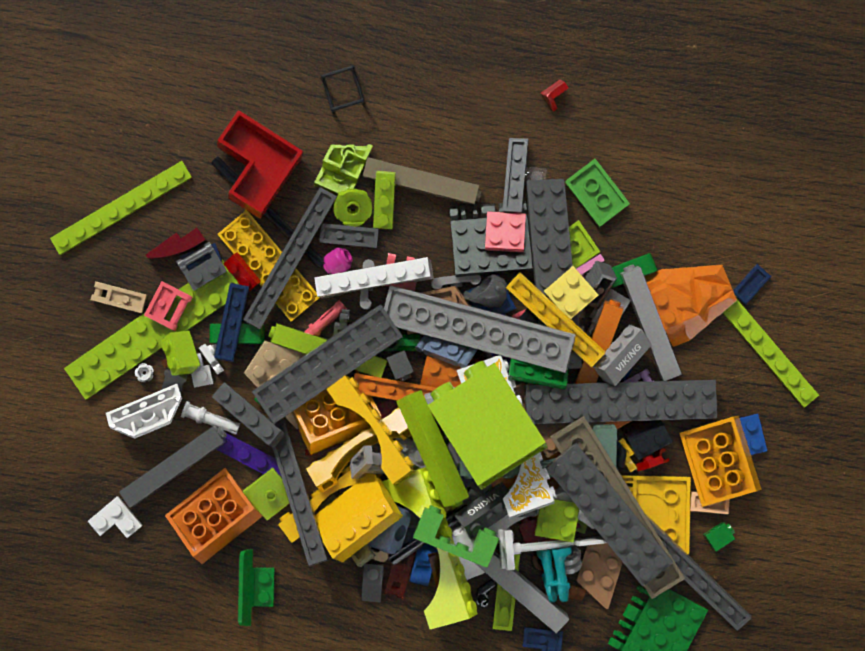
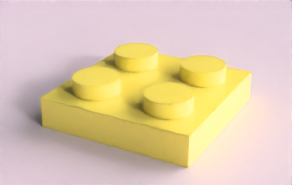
M574 266L543 291L570 319L598 296L596 291Z

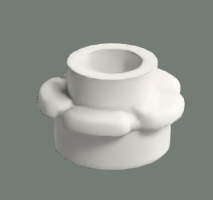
M142 363L136 368L135 376L138 377L137 379L140 382L150 381L153 378L154 370L152 366Z

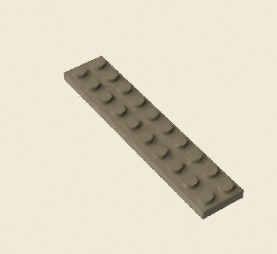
M583 416L550 436L561 454L575 443L580 446L674 562L644 585L650 597L653 599L684 580L685 578L586 418Z

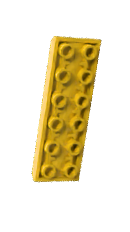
M245 210L217 235L233 254L236 252L240 254L261 280L259 284L262 287L282 251L251 214ZM295 269L276 304L292 322L320 297H317V292L301 273Z

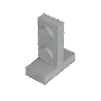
M364 445L350 460L351 478L359 479L364 473L385 474L381 468V453L372 452V446Z

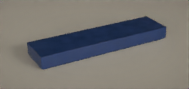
M234 283L229 285L214 356L215 359L234 362L249 286Z

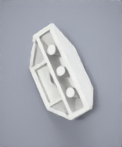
M178 384L107 412L106 416L109 427L135 439L171 424L182 400Z

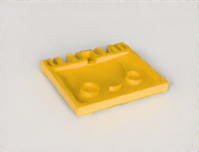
M621 475L625 483H632V487L628 486V488L632 491L643 512L689 554L691 477Z

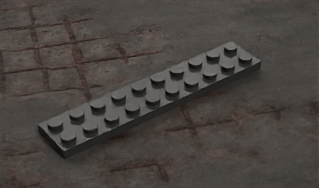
M564 179L527 180L525 182L535 287L545 296L546 294L543 291L573 266ZM576 314L571 320L578 326ZM538 318V324H539V325L546 326V325ZM572 350L568 369L582 368V359Z
M716 380L619 382L616 386L609 383L567 384L565 390L543 385H524L525 411L534 424L573 423L583 416L587 422L717 418Z

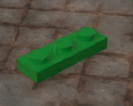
M513 358L510 360L508 379L564 390L567 387L568 369L565 373Z

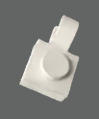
M198 353L197 356L201 366L191 374L194 388L213 384L210 365L204 366L202 353Z

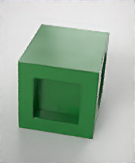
M724 522L719 523L703 534L714 551H718L735 540L733 536L735 531L729 523L726 525Z

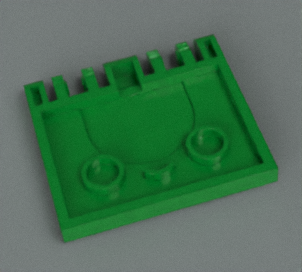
M638 585L636 589L649 597L646 602L636 596H632L631 600L643 606V609L640 610L628 604L623 616L635 622L634 626L620 619L619 624L631 631L628 636L618 630H614L613 634L625 640V643L611 637L607 644L620 651H687L708 609L670 589L652 599L647 590Z

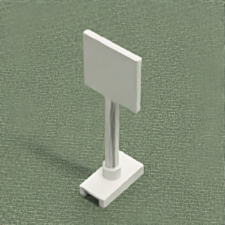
M498 529L501 569L515 570L514 555L521 554V552L566 548L571 545L585 546L607 543L602 536L574 538V543L553 540L520 544L519 542L513 543L512 530Z

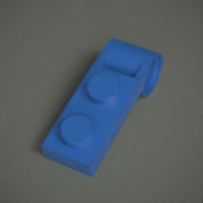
M425 544L417 550L409 582L424 586L429 585L432 568L428 554L437 552V547Z

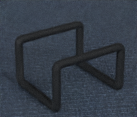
M354 66L321 75L332 114H335L336 110L359 103L365 105V99ZM352 70L360 99L334 107L325 78Z

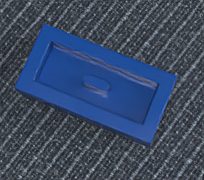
M753 414L741 417L740 421L750 454L753 455L767 451L759 415Z

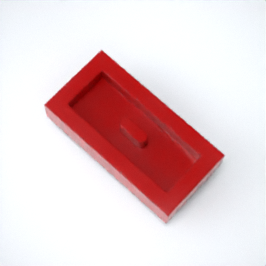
M238 252L223 263L239 285L249 286V292L261 282Z

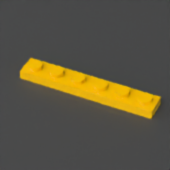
M519 273L507 285L506 288L546 326L576 334L572 350L590 367H593L606 353L522 273Z

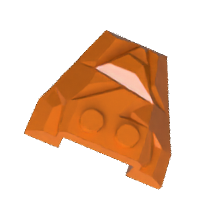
M723 265L661 269L644 276L664 330L673 347L693 339L701 330L737 301Z

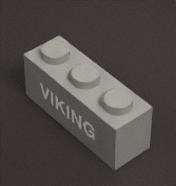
M629 325L605 351L606 353L594 364L593 368L604 382L616 386L652 344L642 329Z

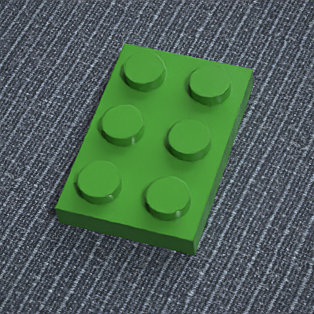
M593 159L565 181L567 187L598 227H601L630 204L596 159Z

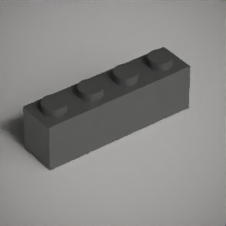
M225 382L212 396V398L270 447L274 448L285 436L286 433L273 424L271 420Z

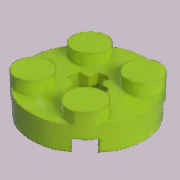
M347 189L339 192L334 202L335 217L346 226L357 227L364 224L372 214V202L367 192L358 189ZM355 204L358 208L355 211H351V208H348V206Z

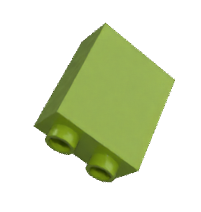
M484 361L477 362L464 372L468 380L454 388L451 382H447L436 388L430 394L434 401L427 405L481 490L548 448L545 440L495 362L487 367Z

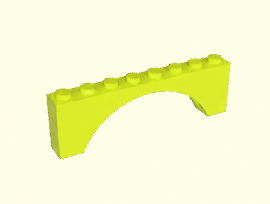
M426 467L415 470L414 473L397 485L392 484L389 479L382 481L394 502L407 507L419 518L424 507L429 508L432 505L441 509L440 513L444 516L435 537H439V534L450 538V543L454 544L452 530L446 519V511L442 507L440 497ZM437 548L440 560L439 585L433 600L424 610L429 629L470 619L478 614L477 605L473 601L471 587L466 580L464 566L461 564L459 556Z

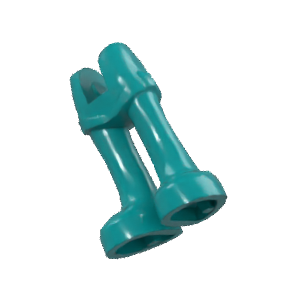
M572 547L537 550V556L541 560L546 582L544 586L549 602H556L557 600L556 587H558L560 601H568L570 583L566 576L565 559L572 554ZM552 557L555 562L557 580L554 579Z

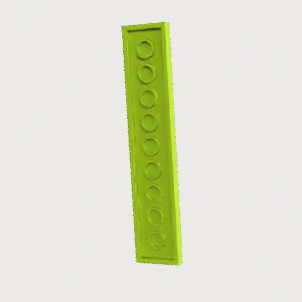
M228 270L196 291H193L190 284L187 283L179 290L193 298L191 302H188L177 323L176 331L142 314L64 369L82 396L87 400L162 349L161 340L170 332L188 331L226 304L230 283H239ZM176 296L165 320L170 322L182 299L181 297Z

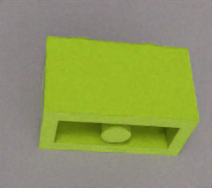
M190 331L170 332L161 340L162 349L165 352L167 365L172 376L192 374L201 366Z

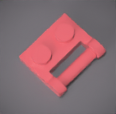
M161 281L144 316L176 331L177 323L188 302H191L193 297ZM176 296H179L182 299L169 322L165 318Z

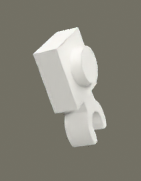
M204 344L198 348L217 375L224 371L214 358L215 350L211 345L207 346Z

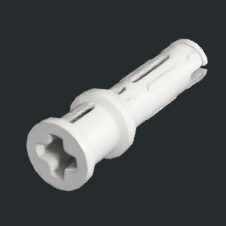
M188 401L186 402L181 414L182 418L187 417L196 420L198 424L203 422L212 426H218V428L221 427L225 431L237 434L240 423L206 411L207 409L204 407L199 408L191 405Z

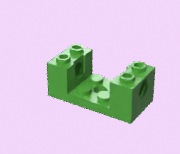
M432 505L429 508L424 507L413 538L488 568L499 540L495 531L486 527L484 530L479 529L470 551L468 550L469 546L460 542H457V545L450 543L451 540L448 537L440 534L439 537H435L444 515L440 513L441 509Z

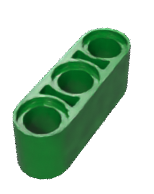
M648 253L611 267L617 277L611 288L624 284L620 273L627 266L641 267L644 276L658 271L652 254Z
M210 324L209 343L218 342L221 324ZM251 324L241 325L238 344L264 343V324L260 330Z

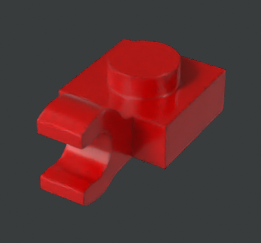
M666 449L657 450L654 457L653 454L643 457L642 462L636 464L637 470L642 471L669 462V458L664 459L662 457V453Z

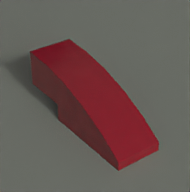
M197 227L182 238L176 232L148 252L146 257L148 259L175 257L198 248L206 243L207 240Z

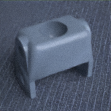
M398 504L396 505L403 517L368 543L370 547L389 554H396V551L401 550L411 515L408 510L400 507Z

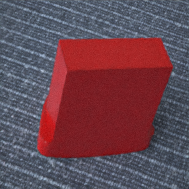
M558 80L541 92L552 111L558 109L554 98L568 89L567 84L562 80Z

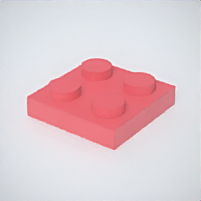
M487 212L485 250L524 252L526 214Z

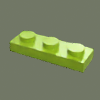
M376 171L373 228H393L396 172Z

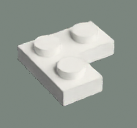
M119 496L88 520L89 524L100 536L114 524H116L126 538H129L143 526Z

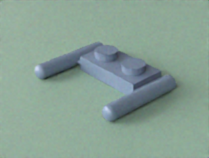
M424 335L415 347L418 352H424L428 356L455 366L459 365L461 368L467 367L478 350L472 347L466 350V347L428 335Z

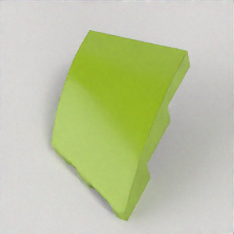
M331 145L323 159V165L314 182V186L321 187L336 196L341 191L355 189L373 145Z

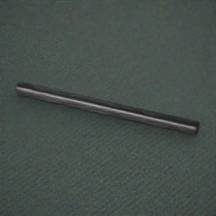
M220 157L214 158L211 162L212 165L234 185L239 176ZM269 206L264 216L290 240L295 230ZM309 245L304 255L318 268L322 267L324 259Z

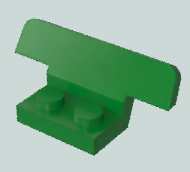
M253 549L240 552L238 624L240 626H251L252 607L274 606L275 568L253 567Z

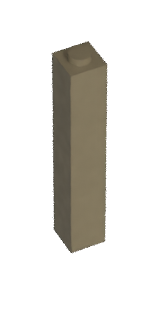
M368 157L363 173V178L375 181L376 171L396 172L395 186L469 205H474L475 201L479 202L482 192L478 190L479 185Z

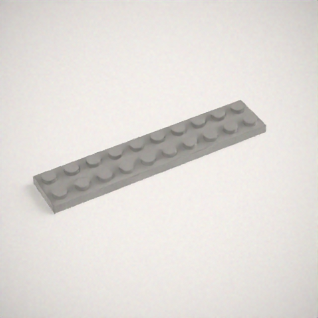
M392 285L389 286L384 306L385 311L398 328L557 371L567 372L576 334Z

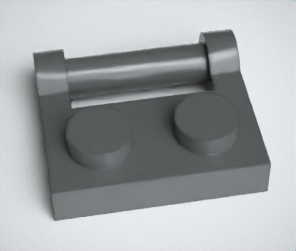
M210 242L204 244L205 247L183 260L179 259L176 261L193 291L227 272ZM210 253L212 258L192 270H188L187 266Z

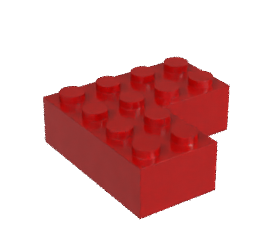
M239 110L217 140V148L246 165L230 189L228 199L261 219L302 159L303 151Z

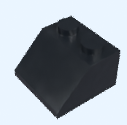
M661 420L631 421L620 427L628 445L634 452L636 460H640L673 442Z

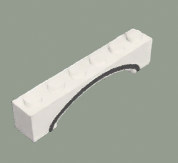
M426 257L315 277L317 297L323 299L373 287L434 279L431 260Z

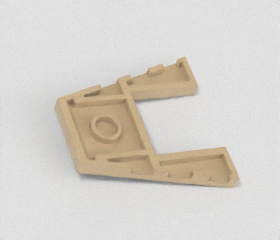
M264 341L244 374L259 387L306 354ZM291 412L285 417L298 429L293 413Z

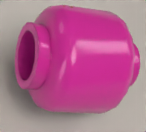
M335 248L324 257L325 264L323 266L328 274L343 273L351 268L353 259L346 249Z

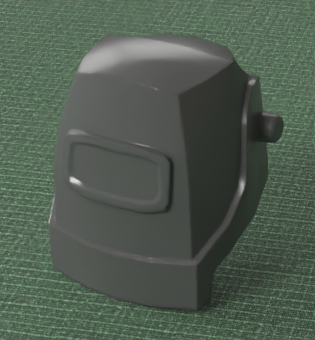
M489 275L471 292L465 291L464 298L485 307L501 308L507 297V283L499 276Z

